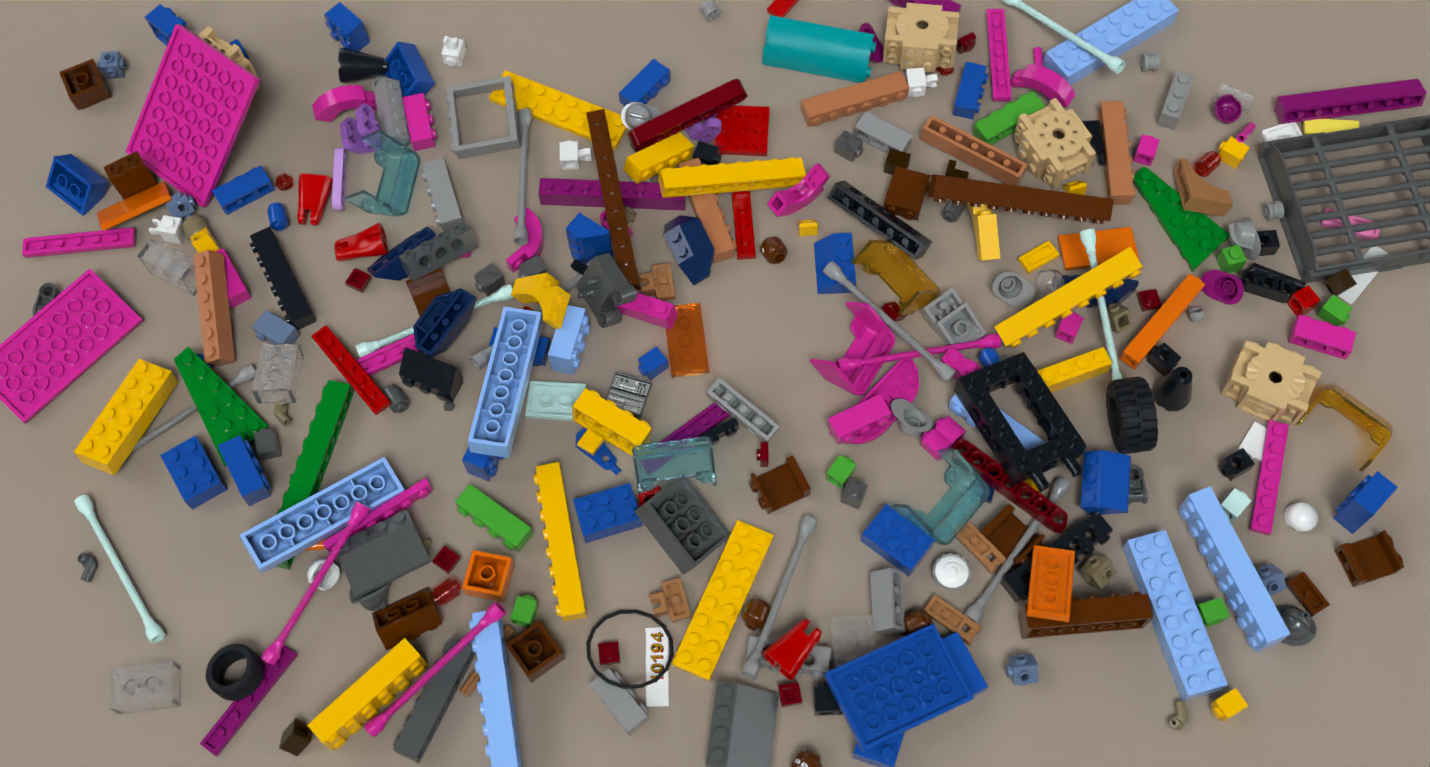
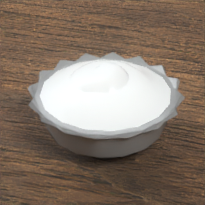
M948 553L947 555L942 554L940 558L936 559V563L933 564L932 574L939 586L945 590L955 591L968 585L972 570L969 568L970 563L966 562L965 557H960L959 554Z

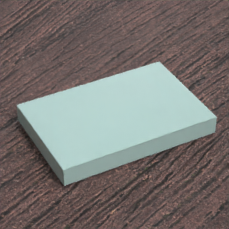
M529 381L525 417L528 419L572 421V406L583 390L587 389V384Z

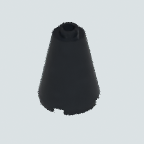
M345 47L339 50L338 62H340V68H338L341 83L384 76L385 72H388V62L382 57Z
M1177 367L1160 377L1152 389V395L1156 404L1159 407L1162 406L1167 411L1184 409L1192 397V372L1186 367Z

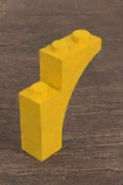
M967 202L975 231L978 260L1000 259L996 214L992 213V209H987L988 205L981 204V208L972 207L970 202Z
M547 272L515 279L511 293L512 297L523 304L539 303L542 309L543 321L554 329H561L571 295L558 286L559 281Z

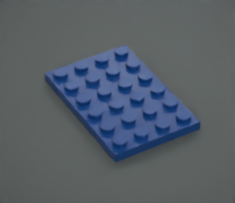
M934 624L824 674L862 752L974 699Z

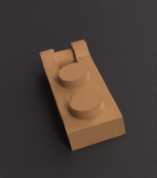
M968 519L953 532L952 535L984 566L988 573L993 574L999 565L1005 563L1006 558ZM990 554L994 557L992 561L987 558Z
M936 595L933 596L923 612L927 611L931 619L951 633L958 632L963 642L967 645H971L974 641V636L982 630L980 625ZM964 625L969 628L967 633L961 630Z

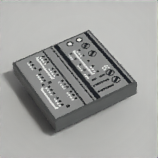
M616 372L606 401L611 400L621 410H628L634 417L641 418L652 387V381Z

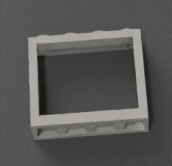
M510 76L447 87L446 102L450 107L447 114L449 121H451L449 132L451 137H453L451 149L459 159L521 148L515 89ZM504 89L510 136L461 145L456 98Z

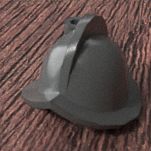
M392 582L357 599L352 588H350V601L353 604L359 602L362 607L370 611L386 608V588Z
M1290 605L1277 607L1290 632V635L1281 641L1282 643L1290 646H1302L1310 643L1315 638L1317 629L1309 612Z

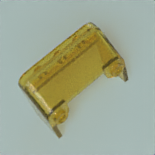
M870 240L851 262L853 265H863V270L869 275H879L901 299L899 301V308L901 310L898 312L900 315L914 314L940 293L939 287L904 251L888 240Z
M1334 384L1327 385L1296 425L1299 426L1318 403L1326 408L1335 409L1367 432L1371 440L1378 445L1359 470L1363 472L1389 442L1393 434V427L1387 420L1339 386Z

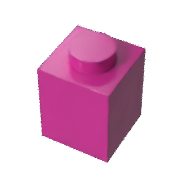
M1142 134L1133 162L1151 166L1160 139Z
M1075 312L1062 319L1055 334L1056 338L1069 344H1073L1084 320L1083 317H1080Z

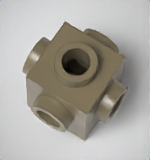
M1113 303L1106 308L1112 331L1118 334L1134 326L1130 309L1119 303Z
M1093 554L1079 570L1088 585L1100 590L1117 573L1112 566V561L1108 557H1101Z

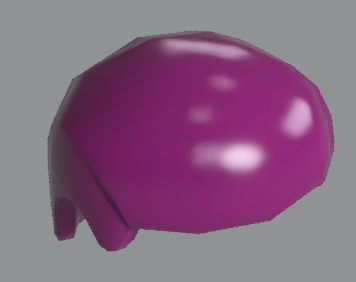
M1232 94L1222 95L1214 105L1215 117L1225 124L1234 123L1240 118L1242 113L1241 101L1237 100Z

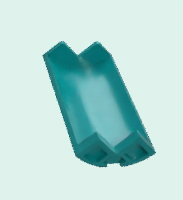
M770 15L763 48L762 65L857 83L865 82L866 77L870 78L872 67H869L871 52L875 53L876 42H873L874 34Z

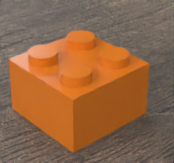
M473 550L462 586L464 593L469 596L505 603L515 566L512 558Z

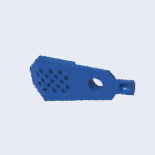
M586 428L581 429L576 434V448L604 470H611L615 475H618L622 470L616 465L617 459L604 442L594 456L577 446L578 441L587 431ZM605 456L609 457V460L606 462L602 460Z

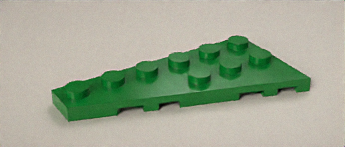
M1144 166L1134 175L1132 183L1142 198L1146 199L1150 205V210L1156 214L1159 219L1158 222L1172 243L1176 244L1180 250L1181 257L1186 259L1190 265L1189 269L1193 273L1229 238L1230 234L1204 213L1183 210L1179 193Z
M187 347L174 358V361L223 465L226 467L227 464L218 445L239 435L243 441L247 439L249 444H252L255 441L254 433L259 432L261 429L269 428V426L195 352Z

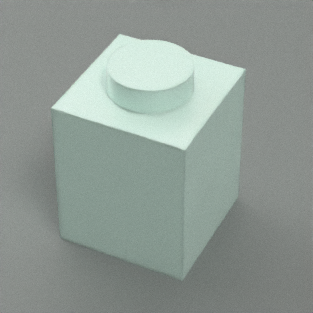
M1234 488L1221 504L1230 523L1237 519L1252 500L1243 491H1238Z

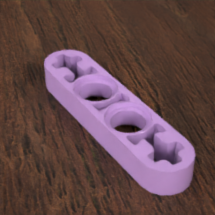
M345 147L335 148L332 187V207L334 211H343L345 209L347 151Z

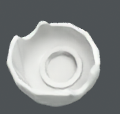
M1306 502L1293 503L1285 509L1284 520L1286 525L1293 527L1296 532H1309L1317 525L1318 513L1313 506Z
M318 559L311 564L307 572L310 584L316 578L315 576H317L318 571H320L327 559ZM332 563L331 567H329L330 569L322 578L323 580L318 585V589L325 591L332 588L338 582L340 569L335 563Z

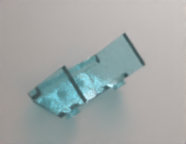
M378 130L362 137L363 142L375 148L374 159L379 166L383 167L376 197L362 190L346 196L345 200L367 213L399 217L408 212L420 166V157L412 149L383 131Z
M709 437L639 445L632 449L639 494H642V491L653 490L657 482L696 477L702 483L712 482L713 486H717L712 440Z
M940 449L938 451L942 458L950 465L944 473V480L950 489L928 515L921 510H913L910 505L893 504L891 506L907 520L934 538V542L939 545L950 544L990 494L988 484L956 449Z

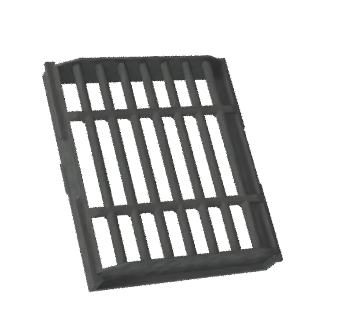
M1430 115L1262 143L1263 148L1258 155V159L1273 202L1280 200L1283 203L1284 217L1280 219L1301 281L1310 283L1326 280L1344 269H1347L1352 276L1430 263V249L1364 259L1360 250L1425 238L1430 240V213L1427 212L1424 205L1430 203V196L1421 197L1418 188L1430 186V179L1415 181L1412 174L1415 171L1430 169V162L1409 165L1405 157L1427 153L1430 160ZM1421 137L1424 146L1402 149L1399 142L1401 140ZM1388 142L1394 148V151L1327 161L1325 156L1327 152ZM1315 155L1320 162L1287 168L1284 159ZM1392 158L1397 159L1400 163V167L1333 177L1331 168ZM1320 170L1324 173L1326 179L1292 184L1289 175ZM1397 174L1404 175L1407 181L1405 183L1339 193L1336 185ZM1326 186L1331 192V195L1298 200L1295 191ZM1402 190L1411 191L1413 197L1411 199L1345 209L1342 201ZM1332 202L1335 204L1337 211L1304 216L1301 207ZM1409 206L1417 207L1419 215L1351 225L1348 217ZM1336 218L1340 219L1343 227L1315 232H1310L1307 223ZM1416 222L1423 223L1426 230L1357 242L1354 234L1356 232ZM1344 234L1349 241L1348 244L1316 249L1313 239ZM1351 251L1356 260L1318 267L1317 256Z

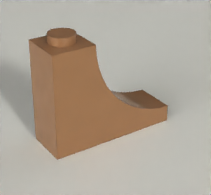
M1181 158L1173 170L1183 210L1224 217L1233 205L1229 191L1217 188L1203 180L1192 169L1188 159Z

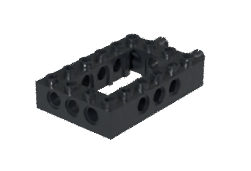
M1025 352L958 378L953 389L1013 485L1031 478L1038 491L1042 492L1050 487V483H1048L1043 473L1062 464H1065L1072 477L1083 473L1084 470L1076 458L1081 456L1087 445ZM1017 382L1015 386L1016 392L1022 396L1027 404V409L1031 410L1037 419V424L1041 425L1048 436V442L1027 451L990 396V392L1000 388L1005 389L1007 385Z

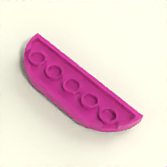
M912 359L899 360L858 403L860 404L881 394L891 412L889 423L883 427L877 426L873 428L870 433L864 436L860 434L854 437V440L848 444L868 443L884 434L897 420L891 410L892 401L895 399H904L913 403L919 389V375Z

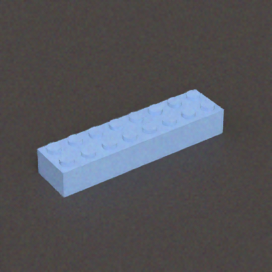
M1133 0L1077 33L1076 36L1103 53L1118 57L1173 24L1179 9L1170 0ZM1069 39L1047 51L1043 61L1044 67L1062 76L1070 85L1105 65L1101 59Z
M503 307L468 438L470 452L510 458L543 326L542 312Z
M385 457L240 534V540L259 573L263 574L346 528L351 510L356 502L371 509L370 513L404 492V488Z
M1211 486L1189 494L1179 507L1180 515L1183 520H1186L1191 536L1196 539L1201 555L1205 556L1210 572L1218 580L1217 584L1220 591L1224 592L1227 597L1229 608L1236 614L1239 627L1245 631L1249 646L1254 648L1257 653L1277 645L1290 635V632Z
M1166 530L1127 540L1122 548L1139 592L1149 596L1153 616L1151 622L1181 700L1184 701L1222 690L1228 685Z
M486 611L472 613V620H469L470 630L478 625ZM502 618L484 628V630L478 633L475 640H472L473 652H476L478 660L475 661L476 673H479L481 680L477 681L478 692L483 697V702H480L481 714L486 719V723H483V732L489 744L485 745L486 755L491 760V766L488 767H522Z

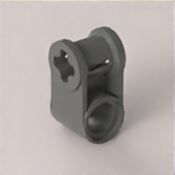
M45 283L40 287L33 306V316L61 293L52 283Z
M1131 465L1130 473H1133L1137 479L1133 480L1130 478L1129 504L1131 502L1146 504L1148 493L1143 470L1137 465Z

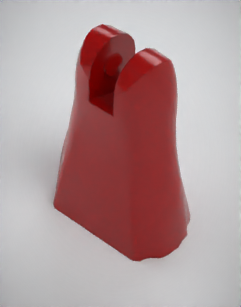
M305 173L299 175L298 224L306 225L308 214L311 213L310 224L318 226L333 187V179L331 177Z
M381 223L334 242L337 261L389 254L386 234Z
M807 618L798 622L762 653L764 659L776 668L779 665L778 671L789 680H793L822 634L818 627L809 636L804 633L811 623Z

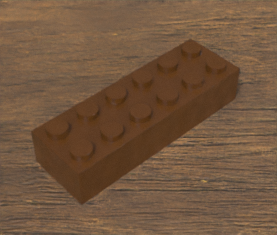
M1138 591L1131 592L1126 596L1114 593L1100 598V595L1089 596L1088 599L1071 597L1069 622L1026 616L1028 602L1024 604L1018 614L1022 639L1142 629L1153 618L1148 594H1141Z

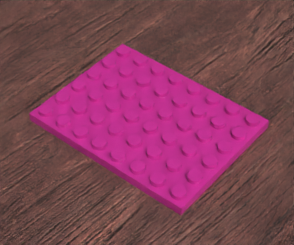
M176 24L125 152L131 154L138 151L148 169L180 192H186L188 196L191 195L194 201L201 207H207L213 194L212 190L217 185L261 79L184 26Z

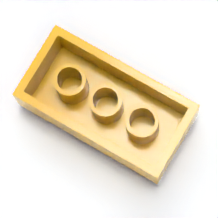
M585 388L572 406V421L600 435L604 440L635 459L641 456L650 442L652 428L646 421L636 419L631 412L621 410L613 401H606L594 390L590 391Z

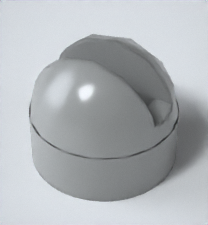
M1195 306L1188 310L1191 320L1194 322L1203 320L1205 315L1203 307Z

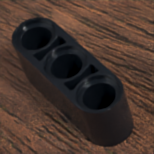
M1246 269L1240 277L1245 288L1244 292L1276 302L1287 303L1291 296L1297 292L1295 282L1259 270Z

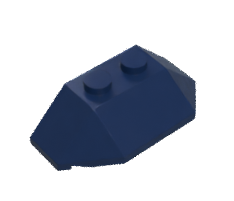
M679 215L665 224L664 236L677 264L690 282L695 286L708 278L711 272L710 268L715 248L701 219Z
M426 226L421 231L414 233L388 251V255L378 258L372 266L367 268L368 272L375 278L400 281L407 278L408 276L405 273L399 256L404 254L405 251L419 246L422 242L434 238L435 232Z
M1062 275L1059 287H1063L1081 275ZM1127 278L1120 287L1116 289L1112 287L1106 290L1107 294L1103 296L1105 297L1106 307L1113 303L1121 304L1135 293L1139 281ZM1094 297L1089 300L1090 304L1086 306L1087 308L1099 307V302Z
M462 288L435 297L413 325L416 349L429 357H434L447 351L469 322L477 298Z

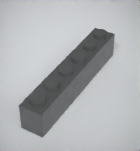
M452 637L450 641H447L443 647L442 657L460 640ZM467 644L423 686L424 691L421 697H417L411 716H407L404 721V729L401 735H397L394 740L393 750L397 754L418 764L420 763L476 655V652H473L472 645Z

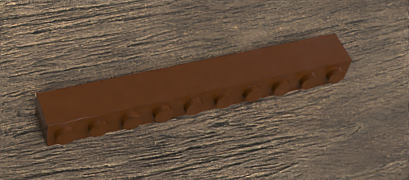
M604 109L586 112L615 261L630 285L636 291L641 290L606 113Z
M933 174L931 175L928 197H933L935 202L945 203V200L948 199L952 200V204L963 205V202H970V206L981 208V204L988 205L987 209L999 210V207H1005V211L1016 212L1017 209H1022L1024 214L1034 215V211L1040 212V216L1051 217L1052 214H1058L1057 218L1068 220L1069 216H1073L1076 221L1086 222V218L1092 219V223L1103 224L1104 221H1111L1114 199Z

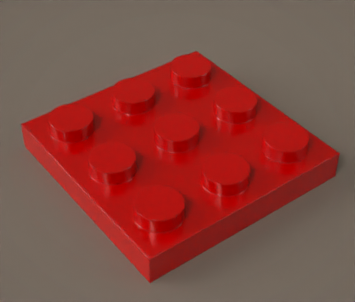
M733 105L719 112L716 119L722 122L721 132L714 139V145L719 146L720 154L767 156L770 107Z

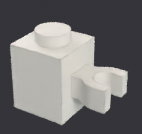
M445 36L443 40L444 47L441 53L444 64L451 67H461L466 53L464 40Z
M924 68L906 69L905 79L909 86L908 97L924 96L926 87H937V74L925 76Z
M567 140L560 142V164L562 170L580 169L579 160L592 161L591 148L579 150L578 141Z
M163 215L161 221L158 219L152 220L153 224L158 226L156 228H149L148 231L151 234H160L165 242L183 243L185 233L182 228L184 222L181 218Z

